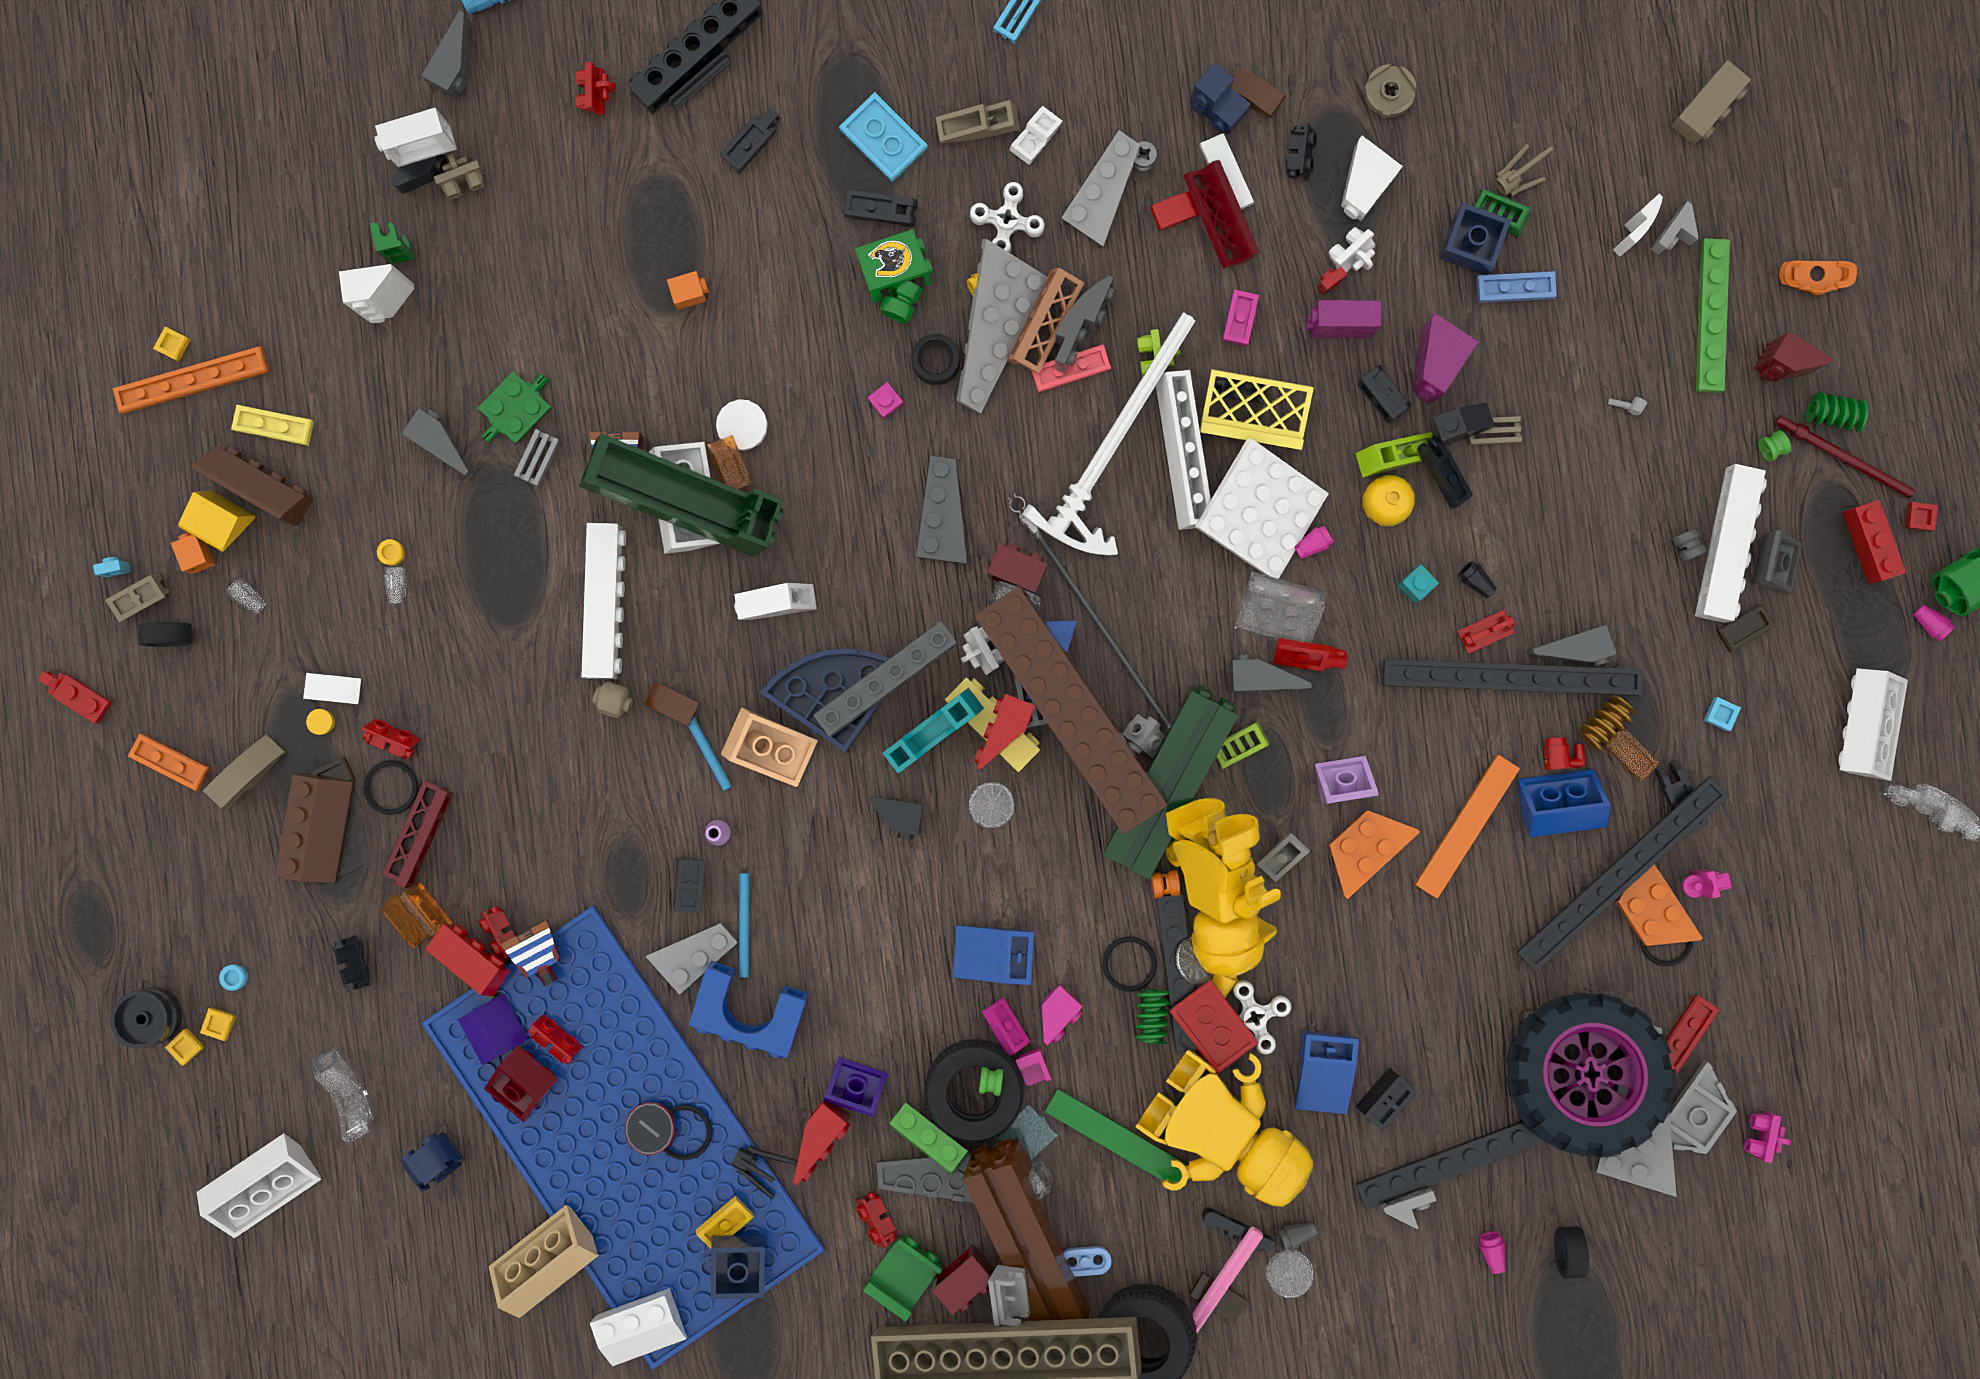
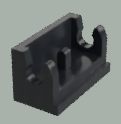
M1381 365L1377 366L1357 383L1387 423H1390L1411 406V403L1405 400L1384 373Z
M677 857L673 899L674 911L700 913L705 861Z
M1389 1068L1355 1107L1384 1131L1418 1092Z

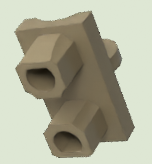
M454 153L448 155L450 163L442 165L445 173L434 177L436 184L445 192L450 200L463 195L459 184L467 181L472 191L485 187L482 176L485 174L483 166H480L477 160L469 163L466 156L457 159Z

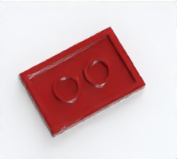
M1212 979L1169 1009L1170 1013L1206 1061L1214 1067L1216 1074L1259 1044Z

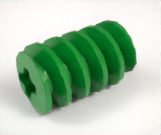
M1817 392L1807 406L1805 418L1807 423H1811L1815 417L1817 425H1821L1825 419L1827 427H1831L1835 421V427L1841 429L1845 423V429L1851 431L1855 425V431L1861 432L1867 422L1868 405L1862 399L1856 400L1850 397L1846 399L1845 396L1836 397L1834 394L1826 395L1824 392Z
M1145 989L1144 992L1137 993V997L1144 999V1002L1136 1004V1007L1143 1010V1013L1136 1014V1018L1143 1020V1023L1135 1025V1028L1142 1031V1034L1134 1036L1135 1039L1143 1043L1167 1044L1166 1041L1160 1038L1168 1035L1167 1031L1161 1029V1027L1168 1026V1021L1161 1017L1169 1014V1011L1162 1007L1169 1005L1170 1001L1162 996L1170 994V991Z

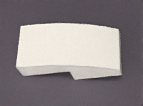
M1042 106L1027 123L1025 130L1012 143L1010 151L1030 165L1058 130L1062 120Z
M306 673L303 699L358 704L361 679Z

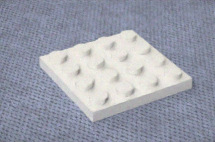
M1247 438L1195 528L1270 579L1278 581L1296 550L1294 547L1304 537L1329 493L1259 443Z

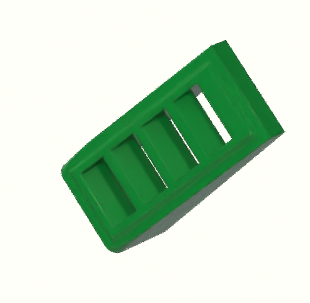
M1484 189L1474 207L1483 210L1487 201L1490 200L1492 203L1487 210L1488 212L1493 213L1497 205L1501 206L1497 213L1499 216L1503 217L1506 210L1510 211L1507 219H1510L1511 222L1507 232L1519 237L1530 217L1531 208ZM1516 215L1519 216L1517 223L1512 222Z

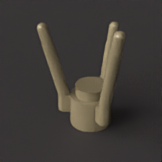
M1529 144L1524 145L1505 168L1496 174L1497 178L1494 179V183L1499 192L1504 196L1510 194L1513 197L1523 190L1545 182L1546 178L1541 177L1519 186V183L1522 182L1520 175L1546 157L1554 148L1550 146L1519 170L1513 169L1509 171L1529 149Z

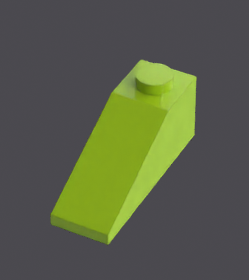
M1432 432L1374 444L1355 453L1362 477L1381 474L1422 462L1417 448L1422 443L1428 444V439L1433 436Z

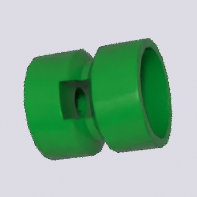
M910 281L888 287L887 292L889 296L883 298L879 312L892 320L909 324L914 313L912 305L918 303L923 291L922 288Z

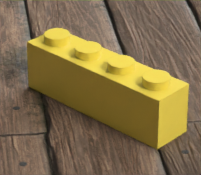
M966 677L945 701L947 703L969 687L984 709L969 720L968 723L983 737L988 723L994 724L997 714L993 713L997 700L993 696L988 699L982 693L985 688L975 678L970 681ZM1023 733L1000 755L1019 772L1040 751L1037 747L1040 742L1031 733L1027 735Z

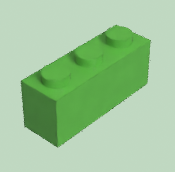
M907 1103L903 1105L889 1123L893 1130L952 1176H954L969 1156L966 1149Z

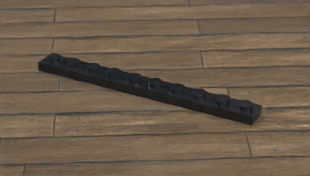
M1384 659L1382 686L1640 696L1642 695L1643 669Z
M1708 776L1517 950L1518 955L1537 972L1730 795L1711 776Z
M1597 1093V1101L1603 1104L1600 1094ZM1582 1098L1572 1101L1571 1103L1574 1106H1577L1581 1103ZM1588 1101L1587 1117H1597L1592 1101ZM1522 1120L1355 1184L1363 1206L1368 1210L1545 1142L1542 1141L1543 1139L1538 1134L1529 1129Z

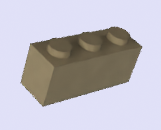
M1727 60L1670 126L1693 145L1701 138L1705 141L1716 129L1712 126L1718 119L1721 122L1732 109L1728 106L1733 100L1738 102L1747 93L1748 90L1745 86L1751 79Z

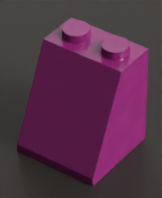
M1436 313L1421 329L1412 387L1421 400L1425 402L1431 401L1432 403L1447 391L1479 342Z

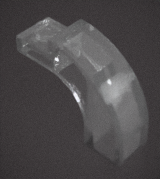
M336 1047L313 1059L314 1078L328 1091L337 1107L340 1117L341 1138L348 1144L370 1132V1120L374 1119L372 1104L361 1079L351 1063Z

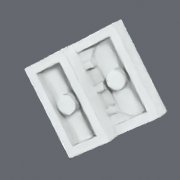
M1660 194L1624 225L1631 233L1613 249L1619 257L1636 244L1654 222L1663 198Z

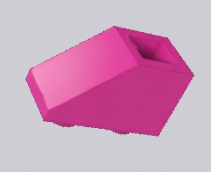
M1060 983L1042 1001L1043 1040L1047 1045L1051 1041L1056 1043L1065 1033L1062 1029L1069 1022L1074 1024L1082 1015L1080 1011L1083 1007L1082 1004Z

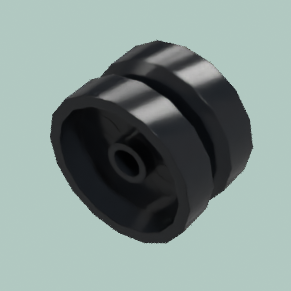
M146 988L122 996L114 1005L110 1015V1027L115 1038L123 1045L133 1049L151 1047L171 1039L178 1031L182 1022V1009L178 999L169 991L161 988Z

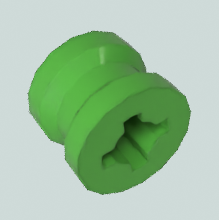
M1781 430L1774 432L1769 438L1763 437L1758 441L1759 450L1768 462L1776 460L1778 455L1784 456L1791 453L1790 441Z
M982 1067L979 1094L992 1092L995 1096H1000L1003 1069L991 1071L987 1067Z

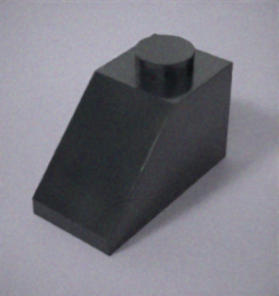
M443 153L400 166L392 185L400 193L405 194L434 181V177L439 175V172H443L442 165L446 164V155Z
M1487 403L1460 407L1434 417L1441 439L1446 446L1495 428Z
M871 797V803L891 831L898 832V838L913 840V835H919L923 804Z

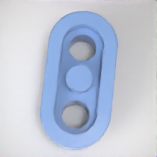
M1102 1246L1068 1248L1063 1251L1066 1260L1070 1257H1074L1077 1260L1076 1264L1069 1265L1074 1277L1104 1274L1111 1266L1110 1253ZM1100 1255L1103 1259L1100 1263H1095L1093 1261L1094 1256Z

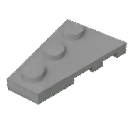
M720 923L651 953L646 958L680 995L705 973L706 967L711 961L717 962L739 941L723 923Z

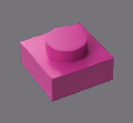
M888 382L867 397L883 419L904 404Z

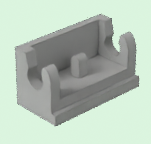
M997 1265L988 1280L994 1325L1020 1326L1021 1319H1014L1013 1317H1029L1031 1313L1025 1268Z

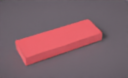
M1103 344L1078 352L1074 365H1069L1066 373L1056 370L1055 360L1044 363L1039 374L1031 372L1037 391L1040 393L1110 371L1111 366Z

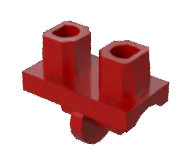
M586 62L585 69L575 72L577 85L582 88L585 87V94L576 96V107L582 111H591L598 116L605 115V101L609 100V93L616 91V84L609 82V75L605 74L604 69L595 67L593 62Z

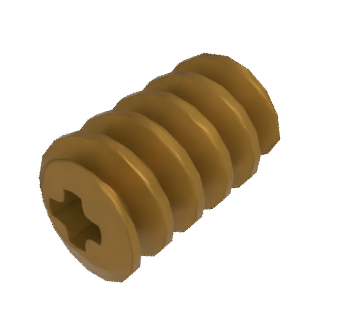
M1612 695L1609 698L1610 703H1603V710H1596L1595 717L1588 718V724L1580 726L1581 732H1579V735L1593 749L1601 753L1603 749L1600 743L1610 745L1611 743L1607 736L1610 735L1617 738L1618 735L1614 729L1618 728L1624 731L1625 727L1622 721L1624 720L1631 724L1633 721L1629 714L1636 715L1634 709L1617 695Z

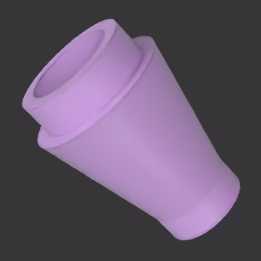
M722 820L711 821L705 829V837L712 845H723L730 838V827ZM713 829H717L719 832L717 838H714L711 833Z

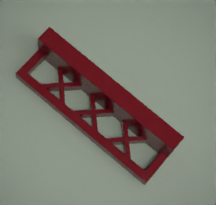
M1212 161L1201 170L1187 172L1183 175L1222 268L1225 269L1244 264L1258 255L1260 252L1221 161ZM1194 178L1200 179L1203 189L1197 186ZM1205 202L1211 205L1213 212L1207 209ZM1215 225L1221 228L1223 233L1222 236L1219 233H1217ZM1226 248L1231 251L1234 259L1229 260L1225 251Z
M427 780L423 781L383 871V876L395 880L396 885L403 888L413 887L454 792ZM428 788L436 791L430 806L427 805L424 798ZM425 811L426 816L420 829L417 830L414 819L417 814ZM414 835L415 841L410 852L407 854L403 844L406 838ZM404 859L405 863L400 875L392 873L395 862Z

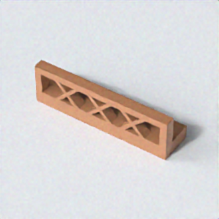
M1059 267L1050 270L1047 276L1048 279L1007 359L1008 362L1014 365L1021 364L1036 374L1040 373L1056 341V332L1066 314L1074 305L1084 285L1083 281ZM1064 279L1075 285L1071 295L1063 297L1060 287ZM1059 302L1062 313L1059 318L1052 320L1049 309L1053 303ZM1048 324L1051 335L1047 341L1040 342L1038 331L1041 326ZM1037 347L1039 353L1036 365L1025 360L1029 349Z

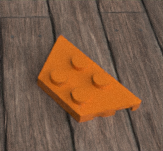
M1365 810L1328 844L1331 857H1333L1336 874L1342 887L1343 897L1349 899L1415 838L1420 831Z
M1655 864L1615 900L1617 906L1644 946L1700 941L1703 939Z

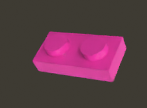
M1239 290L1233 291L1222 341L1248 346L1259 295Z
M1004 997L982 1011L1009 1056L1015 1054L1030 1042Z

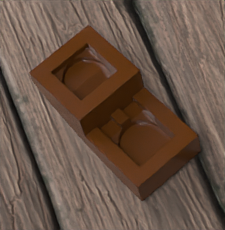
M1243 67L1233 77L1234 82L1231 88L1251 103L1250 107L1270 118H1272L1286 98L1277 88Z
M655 681L645 702V705L686 726H690L701 704Z

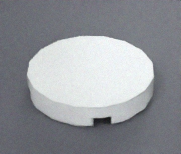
M739 399L729 402L721 409L717 416L716 429L718 436L726 446L733 450H751L761 444L767 434L768 423L764 412L757 404L749 400Z

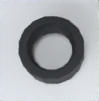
M930 334L921 338L914 346L911 355L913 370L918 378L932 385L945 384L952 380L958 372L960 365L959 349L950 338L941 334ZM931 345L943 346L950 353V366L941 374L929 373L921 364L923 351Z
M150 622L139 624V645L178 647L192 644V625L190 623Z
M1578 1226L1558 1227L1555 1231L1554 1251L1559 1273L1563 1278H1585L1589 1270V1250L1584 1231Z

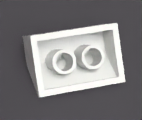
M391 264L339 272L343 303L370 323H381L385 321V318L393 317L414 290V284Z
M670 1288L600 1313L590 1322L597 1346L612 1366L687 1339Z

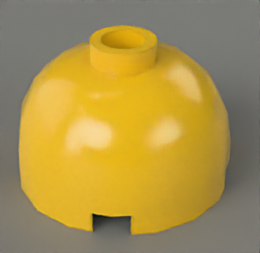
M1383 475L1374 479L1367 486L1362 496V507L1366 516L1380 526H1395L1404 522L1411 515L1415 505V493L1412 486L1404 478L1396 475Z

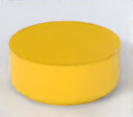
M388 539L381 542L378 546L377 556L382 563L395 566L403 561L405 549L398 541Z
M316 709L310 712L306 724L312 733L325 735L334 728L335 719L328 710Z

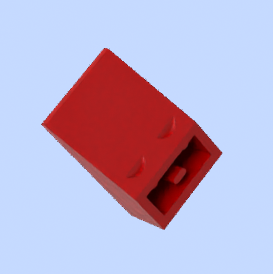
M1005 694L1004 699L998 698L993 710L997 717L994 724L988 723L983 736L988 740L984 748L979 747L974 762L978 763L977 769L982 770L1026 731L1035 705Z
M823 1100L806 1122L793 1182L796 1186L801 1180L806 1182L817 1167L815 1162L818 1159L822 1162L832 1150L831 1148L834 1146L832 1141L834 1139L840 1141L851 1125L848 1123L851 1115L841 1106Z

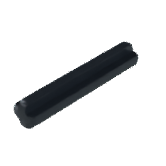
M724 51L717 53L668 96L669 103L675 109H678L730 64L729 56Z

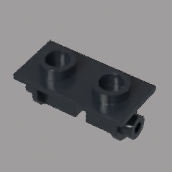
M1306 123L1305 129L1303 126H1294V130L1291 131L1289 149L1290 151H1298V154H1288L1286 172L1289 173V178L1296 179L1301 174L1306 181H1309L1310 172L1314 170L1312 150L1317 144V134L1309 123Z
M1216 376L1215 389L1220 395L1232 385L1227 378ZM1231 379L1234 384L1240 381L1236 379ZM1248 381L1237 387L1244 399L1257 391L1254 384ZM1257 383V385L1259 386V388H1262L1263 386H1265V384H1259V383ZM1268 388L1263 391L1264 395L1267 393ZM1235 389L1224 396V398L1241 400ZM1258 394L1249 402L1264 404V399Z
M357 935L335 941L333 950L337 965L347 963L348 968L339 970L343 987H347V991L350 992L370 986V972L365 966L362 956L363 947L358 941Z

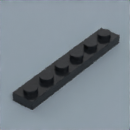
M1182 893L1178 896L1165 895L1162 898H1156L1168 991H1170V1009L1195 991ZM1171 1014L1176 1052L1187 1051L1188 1048L1190 1050H1198Z

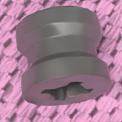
M1143 141L1139 142L1141 146L1133 166L1138 172L1151 170L1157 157L1155 147L1151 143Z

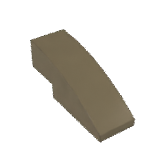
M1011 100L990 106L981 104L936 117L941 143L975 140L1020 130L1017 107Z
M266 734L228 765L203 792L221 809L230 808L247 789H252L286 751Z

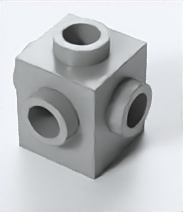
M1139 714L1127 725L1126 730L1122 734L1129 740L1128 744L1136 753L1140 754L1142 751L1152 759L1166 737L1159 730L1161 725L1150 716L1145 719Z

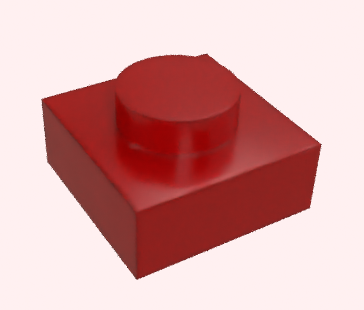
M1342 267L1335 271L1332 268L1320 277L1321 283L1317 289L1324 296L1341 283L1347 276V273Z
M1917 502L1908 503L1905 529L1935 531L1938 505Z

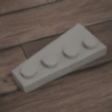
M1120 130L1062 216V219L1103 247L1105 246L1108 233L1141 146Z

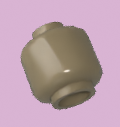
M608 681L602 686L598 685L592 704L596 705L598 713L618 719L624 712L629 713L633 704V698L629 697L630 691L626 686Z

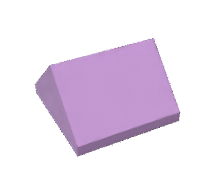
M1366 756L1315 764L1321 803L1328 804L1378 796V789Z

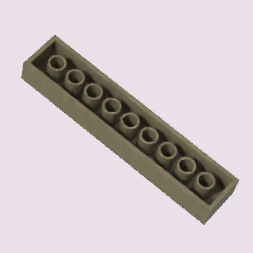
M1136 1317L1021 1321L1020 1326L1001 1324L1000 1326H995L994 1322L882 1326L871 1336L875 1379H1138L1142 1371Z

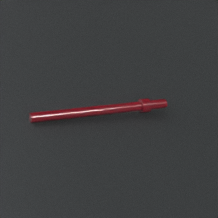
M1782 415L1776 418L1774 424L1789 431L1791 436L1799 441H1807L1907 498H1911L1915 493V489L1812 433L1809 431V427L1800 422L1796 424Z

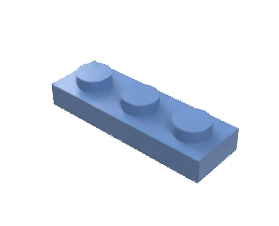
M1555 271L1478 275L1476 278L1478 303L1546 300L1557 297Z

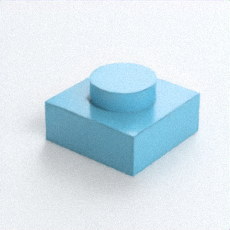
M119 557L102 559L103 563L93 565L95 575L107 578L131 573L130 563L119 560Z
M1714 697L1704 721L1725 731H1731L1741 707L1719 697Z

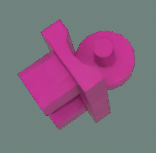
M1702 869L1692 870L1691 875L1687 876L1682 883L1684 893L1693 898L1721 897V890L1732 887L1728 873Z
M1764 1111L1763 1114L1751 1113L1749 1127L1760 1130L1758 1139L1747 1137L1744 1151L1755 1155L1756 1158L1764 1162L1772 1163L1774 1152L1781 1153L1782 1145H1791L1792 1142L1791 1139L1784 1137L1786 1127L1780 1126L1781 1116Z

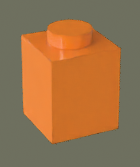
M697 271L667 279L674 305L678 310L707 302L705 293H708L709 289L705 278H700Z
M189 532L178 537L179 540L171 543L182 572L194 574L216 565L208 543Z

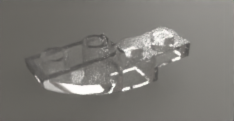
M1913 784L1912 790L1899 785L1885 786L1883 795L1891 797L1892 803L1901 806H1907L1908 804L1917 806L1916 811L1930 815L1929 822L1938 824L1937 829L1948 833H1954L1955 830L1963 833L1962 838L1978 842L1980 838V819L1968 807L1951 795L1927 784Z

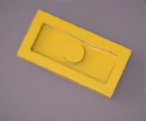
M734 1196L696 1229V1235L711 1249L712 1236L734 1235L753 1218V1212L737 1196Z

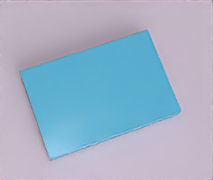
M875 92L839 126V130L892 183L928 149V145Z

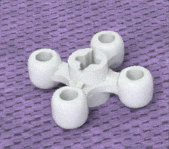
M1016 182L1008 183L1003 190L1005 204L1000 209L991 210L985 204L977 203L970 210V218L974 224L984 225L991 223L997 228V237L992 242L997 246L1004 245V250L1009 253L1011 251L1009 238L1015 231L1022 230L1030 237H1039L1045 227L1041 217L1037 215L1023 217L1017 212V205L1023 198V188ZM1011 191H1015V192H1017L1018 194L1015 195V196H1012V195H1010L1009 193H1010ZM983 212L984 215L979 217L976 213ZM1006 216L1011 217L1008 224H1004ZM1032 224H1037L1039 227L1033 229L1030 226Z
M1239 980L1233 987V994L1241 1001L1243 1006L1239 1017L1248 1029L1254 1032L1255 1038L1259 1042L1255 1046L1258 1052L1265 1055L1270 1054L1274 1051L1276 1042L1273 1036L1267 1032L1266 1023L1271 1017L1287 1016L1292 1008L1291 1002L1285 996L1280 995L1274 997L1267 1005H1259L1254 1000L1252 984L1247 980ZM1246 986L1248 988L1247 993L1240 994V987ZM1284 1002L1285 1008L1277 1010L1278 1003ZM1252 1011L1261 1014L1257 1017L1258 1022L1256 1023L1248 1020L1251 1017L1250 1012ZM1263 1040H1269L1270 1043L1267 1047L1261 1046Z

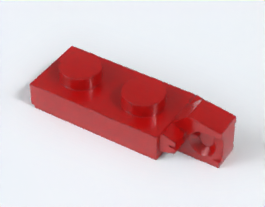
M1278 638L1273 663L1323 672L1325 668L1331 667L1345 669L1347 651L1336 649L1332 646L1329 647L1328 645Z
M43 671L38 678L39 681L50 687L48 693L53 698L94 724H99L112 704V701L71 675L59 673L56 676L50 671Z

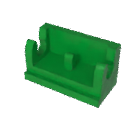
M377 222L370 224L376 252L391 265L416 259L409 239L402 235V242L398 238L396 227L391 222L388 223L390 229L388 235L381 230Z

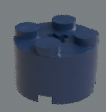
M447 1133L431 1134L421 1142L423 1147L416 1152L414 1150L408 1152L400 1159L403 1163L402 1167L420 1192L431 1188L428 1183L432 1181L439 1183L461 1166L460 1162L465 1161L464 1156Z

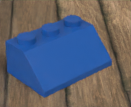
M1594 769L1518 779L1517 784L1522 818L1530 837L1607 827L1611 805Z

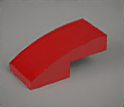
M1190 191L1173 196L1150 207L1159 231L1181 225L1186 220L1200 217Z

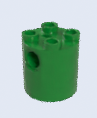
M1980 546L1932 576V585L1937 602L1943 608L1958 616L1966 617L1980 608Z

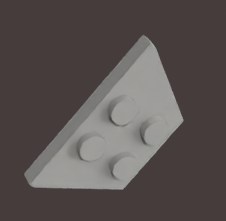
M1705 1060L1677 1097L1669 1111L1673 1149L1692 1150L1693 1152L1707 1154L1737 1112L1733 1103L1726 1095L1723 1085L1712 1070L1713 1067Z

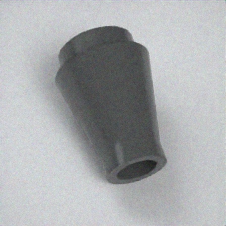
M1309 1221L1307 1223L1281 1226V1229L1276 1231V1235L1283 1251H1293L1311 1238L1316 1237L1317 1230L1314 1223Z

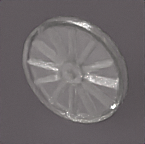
M987 782L981 784L972 792L968 807L971 817L977 824L985 828H998L1005 825L1011 819L1014 813L1015 802L1013 795L1004 785L996 782Z
M1189 937L1183 940L1176 952V964L1179 973L1186 981L1193 984L1208 981L1213 974L1206 972L1200 965L1196 955L1193 953L1192 938Z
M1286 1250L1276 1253L1270 1259L1267 1265L1266 1276L1270 1287L1275 1293L1286 1298H1296L1306 1293L1311 1287L1314 1279V1270L1311 1262L1303 1253L1297 1250Z

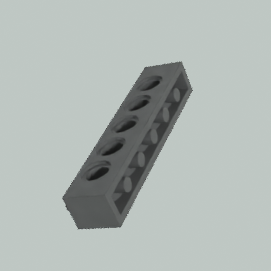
M942 622L938 623L815 713L814 717L829 737L834 736L954 648L957 642Z

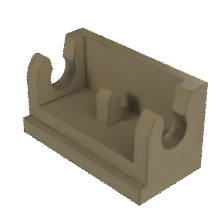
M155 573L109 597L105 601L117 620L121 622L165 598V595L169 593V589L161 585L160 581L163 579L161 574Z

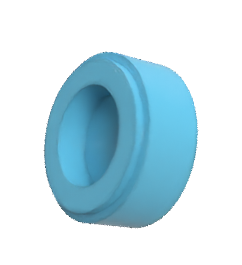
M228 965L220 972V984L229 991L241 989L248 981V972L242 965Z

